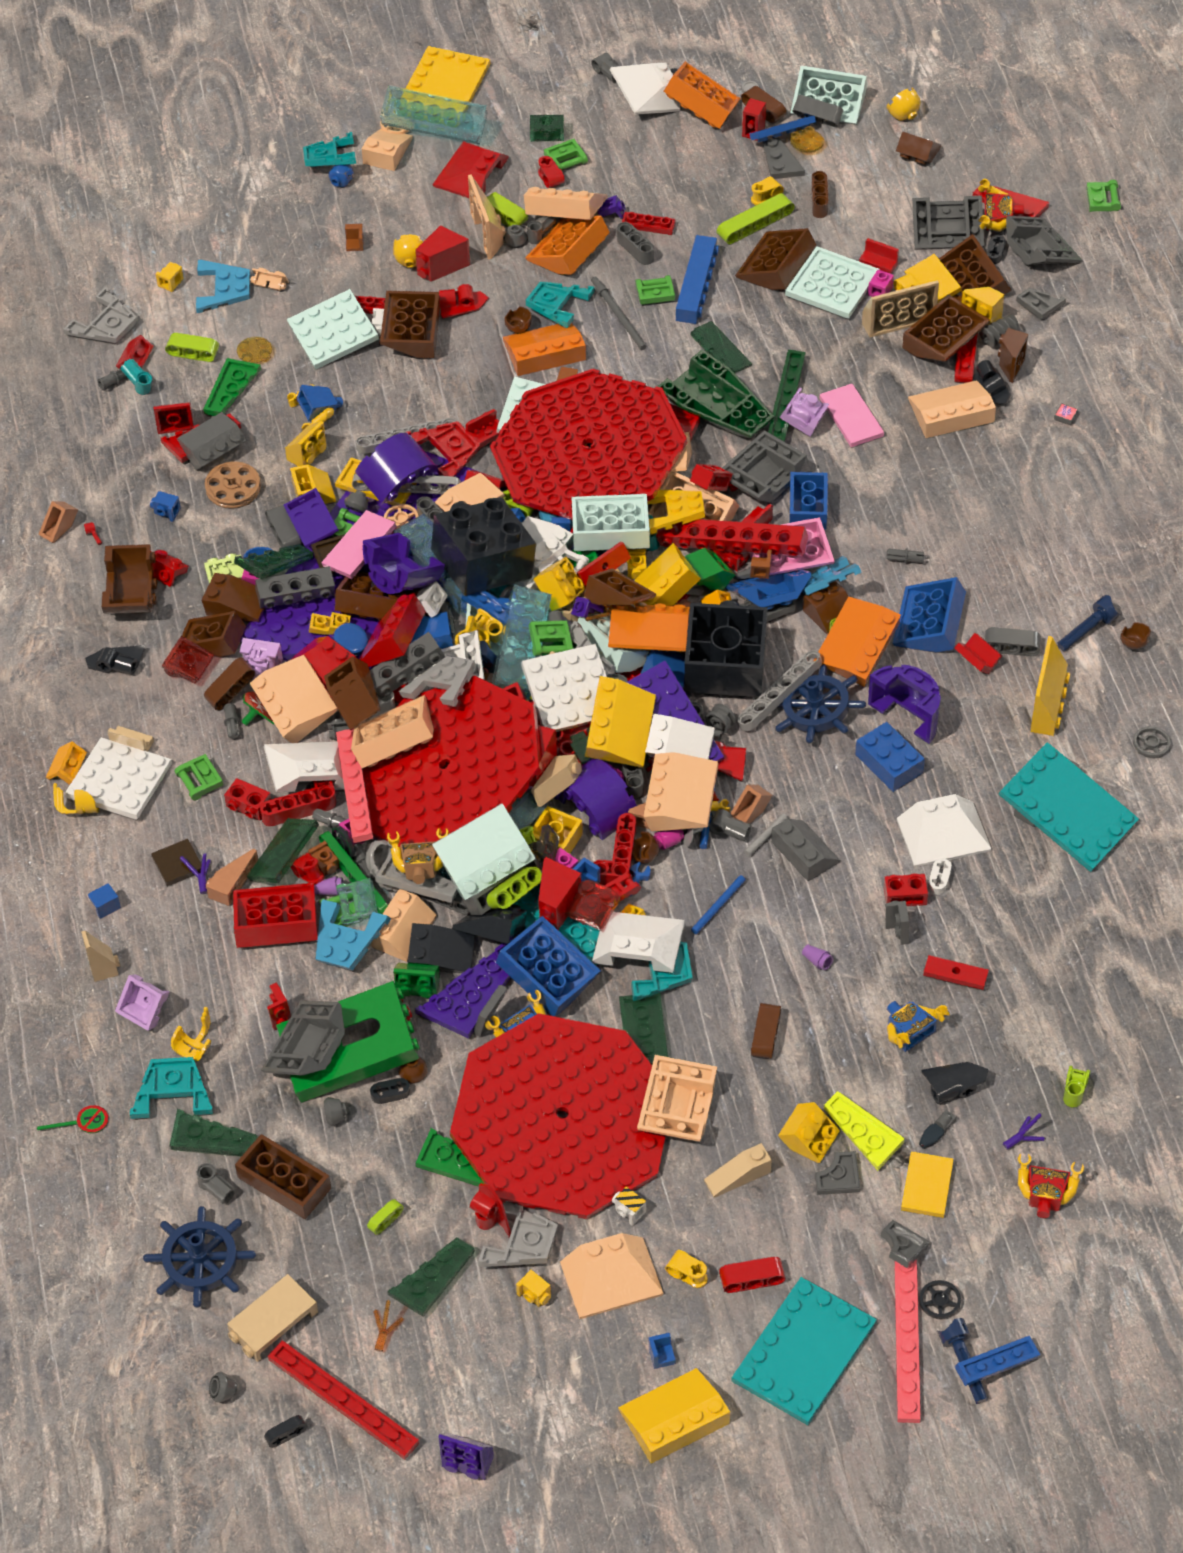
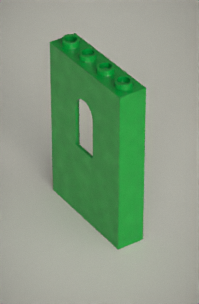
M394 981L338 1001L342 1008L344 1028L368 1019H376L380 1023V1029L375 1035L343 1046L341 1040L340 1046L336 1049L326 1069L305 1075H290L295 1094L301 1103L419 1059L417 1051L420 1050L417 1039L412 1036L415 1030L412 1022L407 1020V1016L410 1015L406 1004L402 1003V999H405L401 987L397 988ZM289 1020L276 1025L279 1037Z

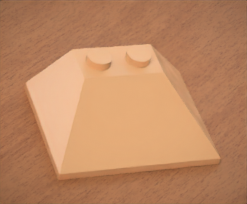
M468 175L470 214L475 225L482 223L484 250L488 260H490L504 244L505 228L501 226L500 215L496 214L494 207L472 175Z
M655 1055L637 1130L700 1142L705 1132L712 1102L717 1067Z
M620 1233L578 1246L560 1261L579 1319L663 1295L661 1285L642 1237Z

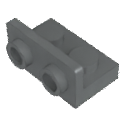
M892 901L885 904V928L895 929V936L900 938L901 945L909 944V917L906 901Z

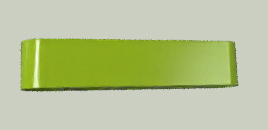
M780 193L724 221L718 226L716 232L727 244H733L790 215L795 205L783 193Z

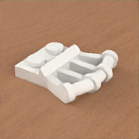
M551 533L536 545L534 570L539 574L544 569L561 560L563 556H567V558L578 562L574 568L575 572H578L588 564L589 559L584 555L568 550L567 546L563 545Z

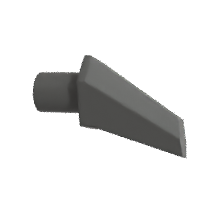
M751 567L735 573L733 579L753 578L750 577Z

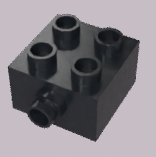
M488 498L484 502L474 505L467 504L465 501H458L451 506L449 511L434 514L431 550L437 559L445 564L444 569L464 596L532 578L536 542L503 498Z
M731 600L723 601L720 604L690 603L685 654L684 692L754 697L762 695L768 607L740 606L737 602Z

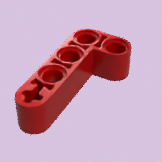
M332 780L313 781V788L263 802L260 806L263 824L269 827L311 816L316 809L323 811L334 809L337 802Z
M631 813L621 814L618 818L612 861L596 860L593 862L600 867V882L597 886L608 884L621 876L619 874L623 875L627 872L630 874L636 837V818Z

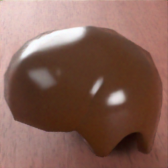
M519 306L515 311L510 309L504 317V325L513 333L525 332L530 327L532 321V313L529 309Z
M1134 622L1130 628L1124 627L1120 634V640L1127 648L1133 650L1144 648L1149 643L1151 629L1143 623Z
M642 831V837L634 840L635 847L633 848L632 856L637 862L644 864L653 861L658 856L660 844L655 836L649 832Z

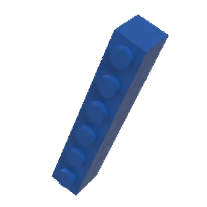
M696 235L676 306V321L697 324L698 317L702 316L703 307L701 305H705V292L708 293L709 290L708 280L712 279L713 274L711 268H715V256H718L719 253L717 238Z

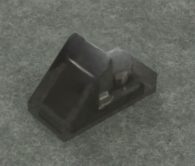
M547 824L542 826L540 840L528 844L538 860L543 862L545 857L555 861L560 837Z

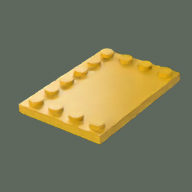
M428 46L394 109V114L398 113L413 120L457 129L490 66V59Z

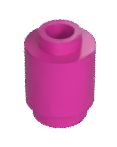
M682 829L663 830L654 833L661 850H666L684 839Z

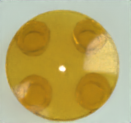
M807 126L805 129L792 132L790 142L795 149L811 153L823 147L824 138L813 127Z
M249 337L241 341L237 346V355L242 361L259 363L262 361L267 362L271 358L272 345L265 338Z

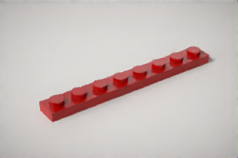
M283 1340L268 1355L270 1362L404 1460L418 1446L419 1439Z

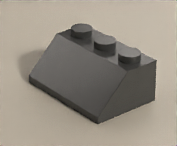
M223 412L177 438L195 470L246 441L237 424Z
M788 818L772 828L771 842L807 881L840 862L838 857L803 820Z

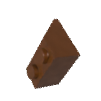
M902 131L896 151L900 152L901 157L909 159L912 156L916 158V162L925 164L926 161L930 163L933 161L941 148V144Z
M1008 328L1006 333L1000 337L999 344L1001 347L998 351V357H1000L999 366L1009 382L1013 383L1026 358L1028 334Z
M834 581L826 588L805 595L803 611L828 634L830 622L838 617L848 598L847 592Z

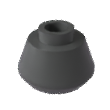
M511 225L506 230L504 241L511 247H520L527 241V234L520 225Z
M361 491L351 492L344 500L345 506L359 513L368 511V498Z
M329 1097L324 1100L327 1123L334 1126L343 1121V1116L347 1115L345 1103H341L340 1099Z
M217 1372L212 1376L209 1383V1394L216 1403L229 1400L236 1394L237 1383L233 1377L223 1372Z

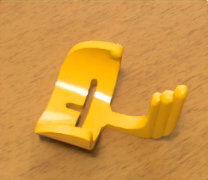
M468 616L465 630L460 631L455 637V645L460 644L459 635L477 630L479 641H485L491 649L488 632L477 627L474 616Z
M57 783L53 784L54 805L61 814L99 812L93 797L83 790L74 791L76 810L67 809L64 806L63 790L57 787Z
M207 1007L203 1008L204 1012L201 1017L202 1028L196 1039H191L181 1026L176 1028L171 1038L172 1049L182 1057H193L195 1062L202 1058L211 1045V1040L209 1039L206 1040L205 1044L201 1043L211 1024Z

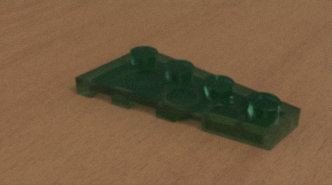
M297 544L279 548V551L266 550L262 555L251 553L246 558H243L241 555L235 556L234 563L262 580L312 559L313 552Z
M177 1109L169 1146L170 1150L243 1156L258 1137L256 1134L235 1127L229 1128L217 1121L210 1122L202 1119L201 1116L195 1114L192 1116L186 1114L183 1110Z
M456 1237L439 1250L430 1261H425L419 1266L417 1271L403 1278L399 1285L390 1288L387 1291L388 1295L424 1317L474 1254V1247Z

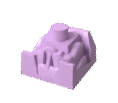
M799 388L780 418L811 437L824 417L829 404L821 403L813 394L801 393L802 388Z
M243 638L240 653L243 654V658L255 670L253 680L264 671L284 663L280 643Z
M136 974L129 975L115 1012L149 1031L157 1026L160 1019L157 1015L160 1014V1009L170 992L162 991L150 983L143 982V978Z

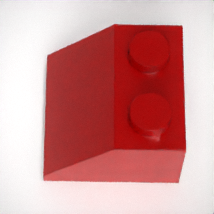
M191 402L153 407L158 434L173 433L181 430L189 431L194 426Z

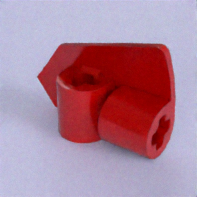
M469 284L460 285L457 291L455 289L439 290L441 317L448 318L477 311L488 301L489 297L481 291L473 292V287Z
M715 741L724 756V759L718 762V771L743 781L746 748L725 746L722 742Z
M480 1183L479 1191L470 1203V1208L475 1211L477 1226L482 1230H488L498 1223L510 1238V1227L502 1201L489 1184Z

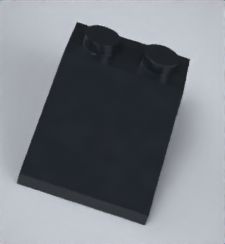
M511 905L506 909L488 910L482 915L469 914L453 924L452 929L509 944L524 931L527 910L520 909L521 907L518 905Z
M412 923L408 963L439 966L440 972L463 973L467 969L472 968L475 935L432 924Z

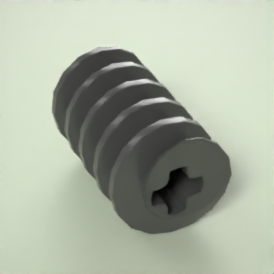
M1009 314L996 322H992L990 325H986L979 332V335L984 343L993 348L995 344L999 345L1001 335L1005 334L1008 328L1019 331L1018 320L1015 315Z

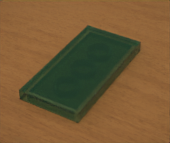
M287 818L251 869L247 878L255 882L279 883L318 828L319 823L317 820Z
M660 993L637 1001H633V995L619 996L622 1029L629 1034L651 1065H653L655 1055L668 1057Z

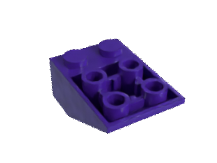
M317 488L284 504L305 548L339 531Z
M451 1433L439 1434L442 1467L452 1473L460 1472L466 1474L471 1479L477 1480L479 1478L485 1480L494 1457L493 1446Z

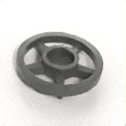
M1148 726L1139 729L1135 733L1133 744L1138 753L1155 758L1163 756L1168 752L1171 740L1164 730ZM1146 731H1153L1152 734H1148L1145 737L1140 735ZM1155 732L1161 734L1166 740H1160V738L1157 735H1155ZM1137 739L1144 742L1143 747L1140 748V746L1137 743ZM1167 745L1163 751L1159 752V746ZM1150 749L1153 750L1155 753L1147 752L1145 750Z

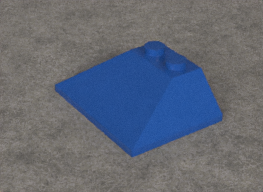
M802 569L770 575L769 579L751 578L728 584L725 588L755 606L771 609L774 608V604L781 603V605L791 604L792 600L797 599L809 581L811 572Z

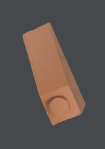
M252 849L216 871L206 884L208 898L230 906L233 902V890H240L259 862L257 850Z

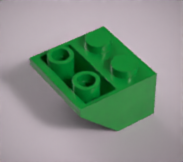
M706 548L684 556L701 578L696 584L699 586L705 585L711 591L714 589L723 591L735 576L715 552Z
M397 963L393 971L394 981L397 988L401 987L404 996L430 998L434 994H438L440 981L439 966Z

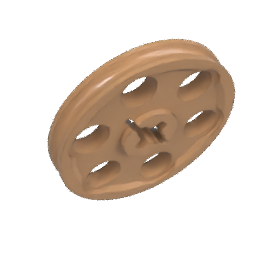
M243 462L220 464L213 468L205 479L207 497L214 504L224 508H238L249 504L258 496L261 488L258 472L252 466ZM222 471H230L227 475L221 474ZM242 471L249 472L247 475L239 474ZM212 482L219 483L217 486L210 485ZM250 483L255 484L252 488L246 487ZM220 494L226 495V497L222 499L217 498V496ZM237 495L245 496L242 499L235 498Z

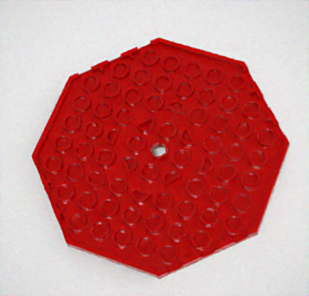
M590 369L525 391L519 405L516 404L511 412L510 419L500 429L499 436L491 443L490 450L513 502L573 520L572 497L647 494V501L653 500L687 445V437L662 388L657 386L655 388L648 387L643 382L636 380L627 381L618 375L611 373L606 375L600 373V370ZM587 443H591V444H592V445H591V448H589V446H584V445L587 444Z
M475 675L471 677L468 683L465 682L463 686L464 692L462 695H458L456 706L442 704L440 697L447 691L446 689L434 688L420 693L415 699L424 695L427 699L434 729L431 740L424 744H416L409 751H400L390 759H382L372 767L366 766L362 768L373 836L380 840L388 841L387 835L389 833L390 839L395 840L397 838V831L400 836L398 847H400V844L435 842L440 840L436 834L439 828L441 829V836H445L446 829L452 833L500 804H503L509 813L514 801L522 797L530 787L529 782L542 771L537 712L534 704ZM404 698L397 707L415 699ZM446 762H448L447 768L442 769Z
M540 1013L469 1052L450 1129V1136L483 1183L489 1184L502 1202L518 1203L520 1206L533 1209L536 1207L548 1209V1212L563 1215L566 1213L578 1215V1218L588 1219L613 1204L612 1199L614 1195L619 1191L621 1192L625 1187L635 1191L657 1178L666 1135L637 1130L652 1065L625 1030ZM558 1110L568 1112V1116L566 1118H559L557 1112Z

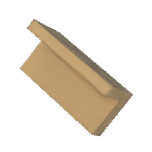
M118 726L116 730L111 728L108 730L109 740L148 752L154 742L153 736Z

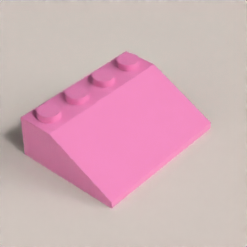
M820 517L781 524L805 526L809 537L804 556L771 554L770 575L834 564L835 561ZM749 552L751 560L752 557L767 558V553L755 554Z

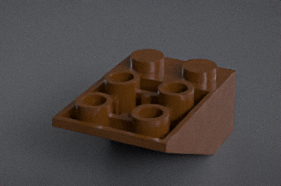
M352 656L324 676L327 690L350 730L355 729L380 711L367 663Z

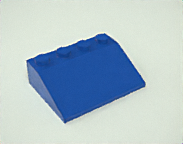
M957 577L905 587L899 613L901 615L900 623L895 631L893 640L894 646L931 652L954 649L966 591Z
M543 916L501 949L496 964L527 993H530L534 1000L537 999L535 990L540 991L541 999L539 1003H542L544 1009L551 1016L555 1017L565 1010L601 972Z

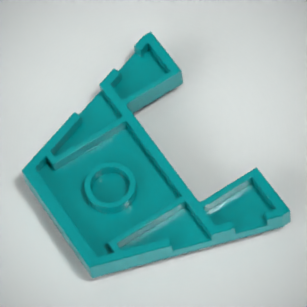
M346 133V137L339 138V136L333 137V141L328 143L320 141L303 147L305 166L356 164L355 151L337 154V147L354 144L353 133Z
M539 282L527 297L525 305L568 328L574 320V314L562 311V307L571 296L589 300L594 294L595 287L588 286V289L579 288V285L574 284L571 287H563L562 283Z
M680 941L673 973L654 971L652 961H648L651 980L632 981L633 1001L692 981L693 977L687 943Z
M194 1058L151 1059L142 1080L140 1091L137 1092L134 1106L130 1109V1118H150V1099L193 1096L194 1115L213 1114L212 1105Z

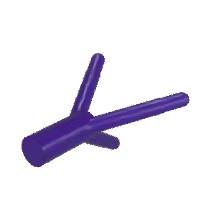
M204 853L201 873H198L181 856L180 860L198 878L200 894H206V874L211 860L208 859L206 861L207 854Z
M1040 1113L1037 1114L1031 1121V1117L1027 1116L1018 1133L1003 1142L1005 1149H1010L1020 1141H1044V1137L1023 1136L1042 1115Z

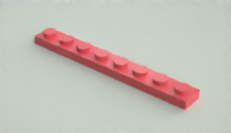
M354 729L336 732L352 839L354 843L374 838L363 770L351 750Z
M917 1259L908 1268L894 1261L897 1422L920 1423Z

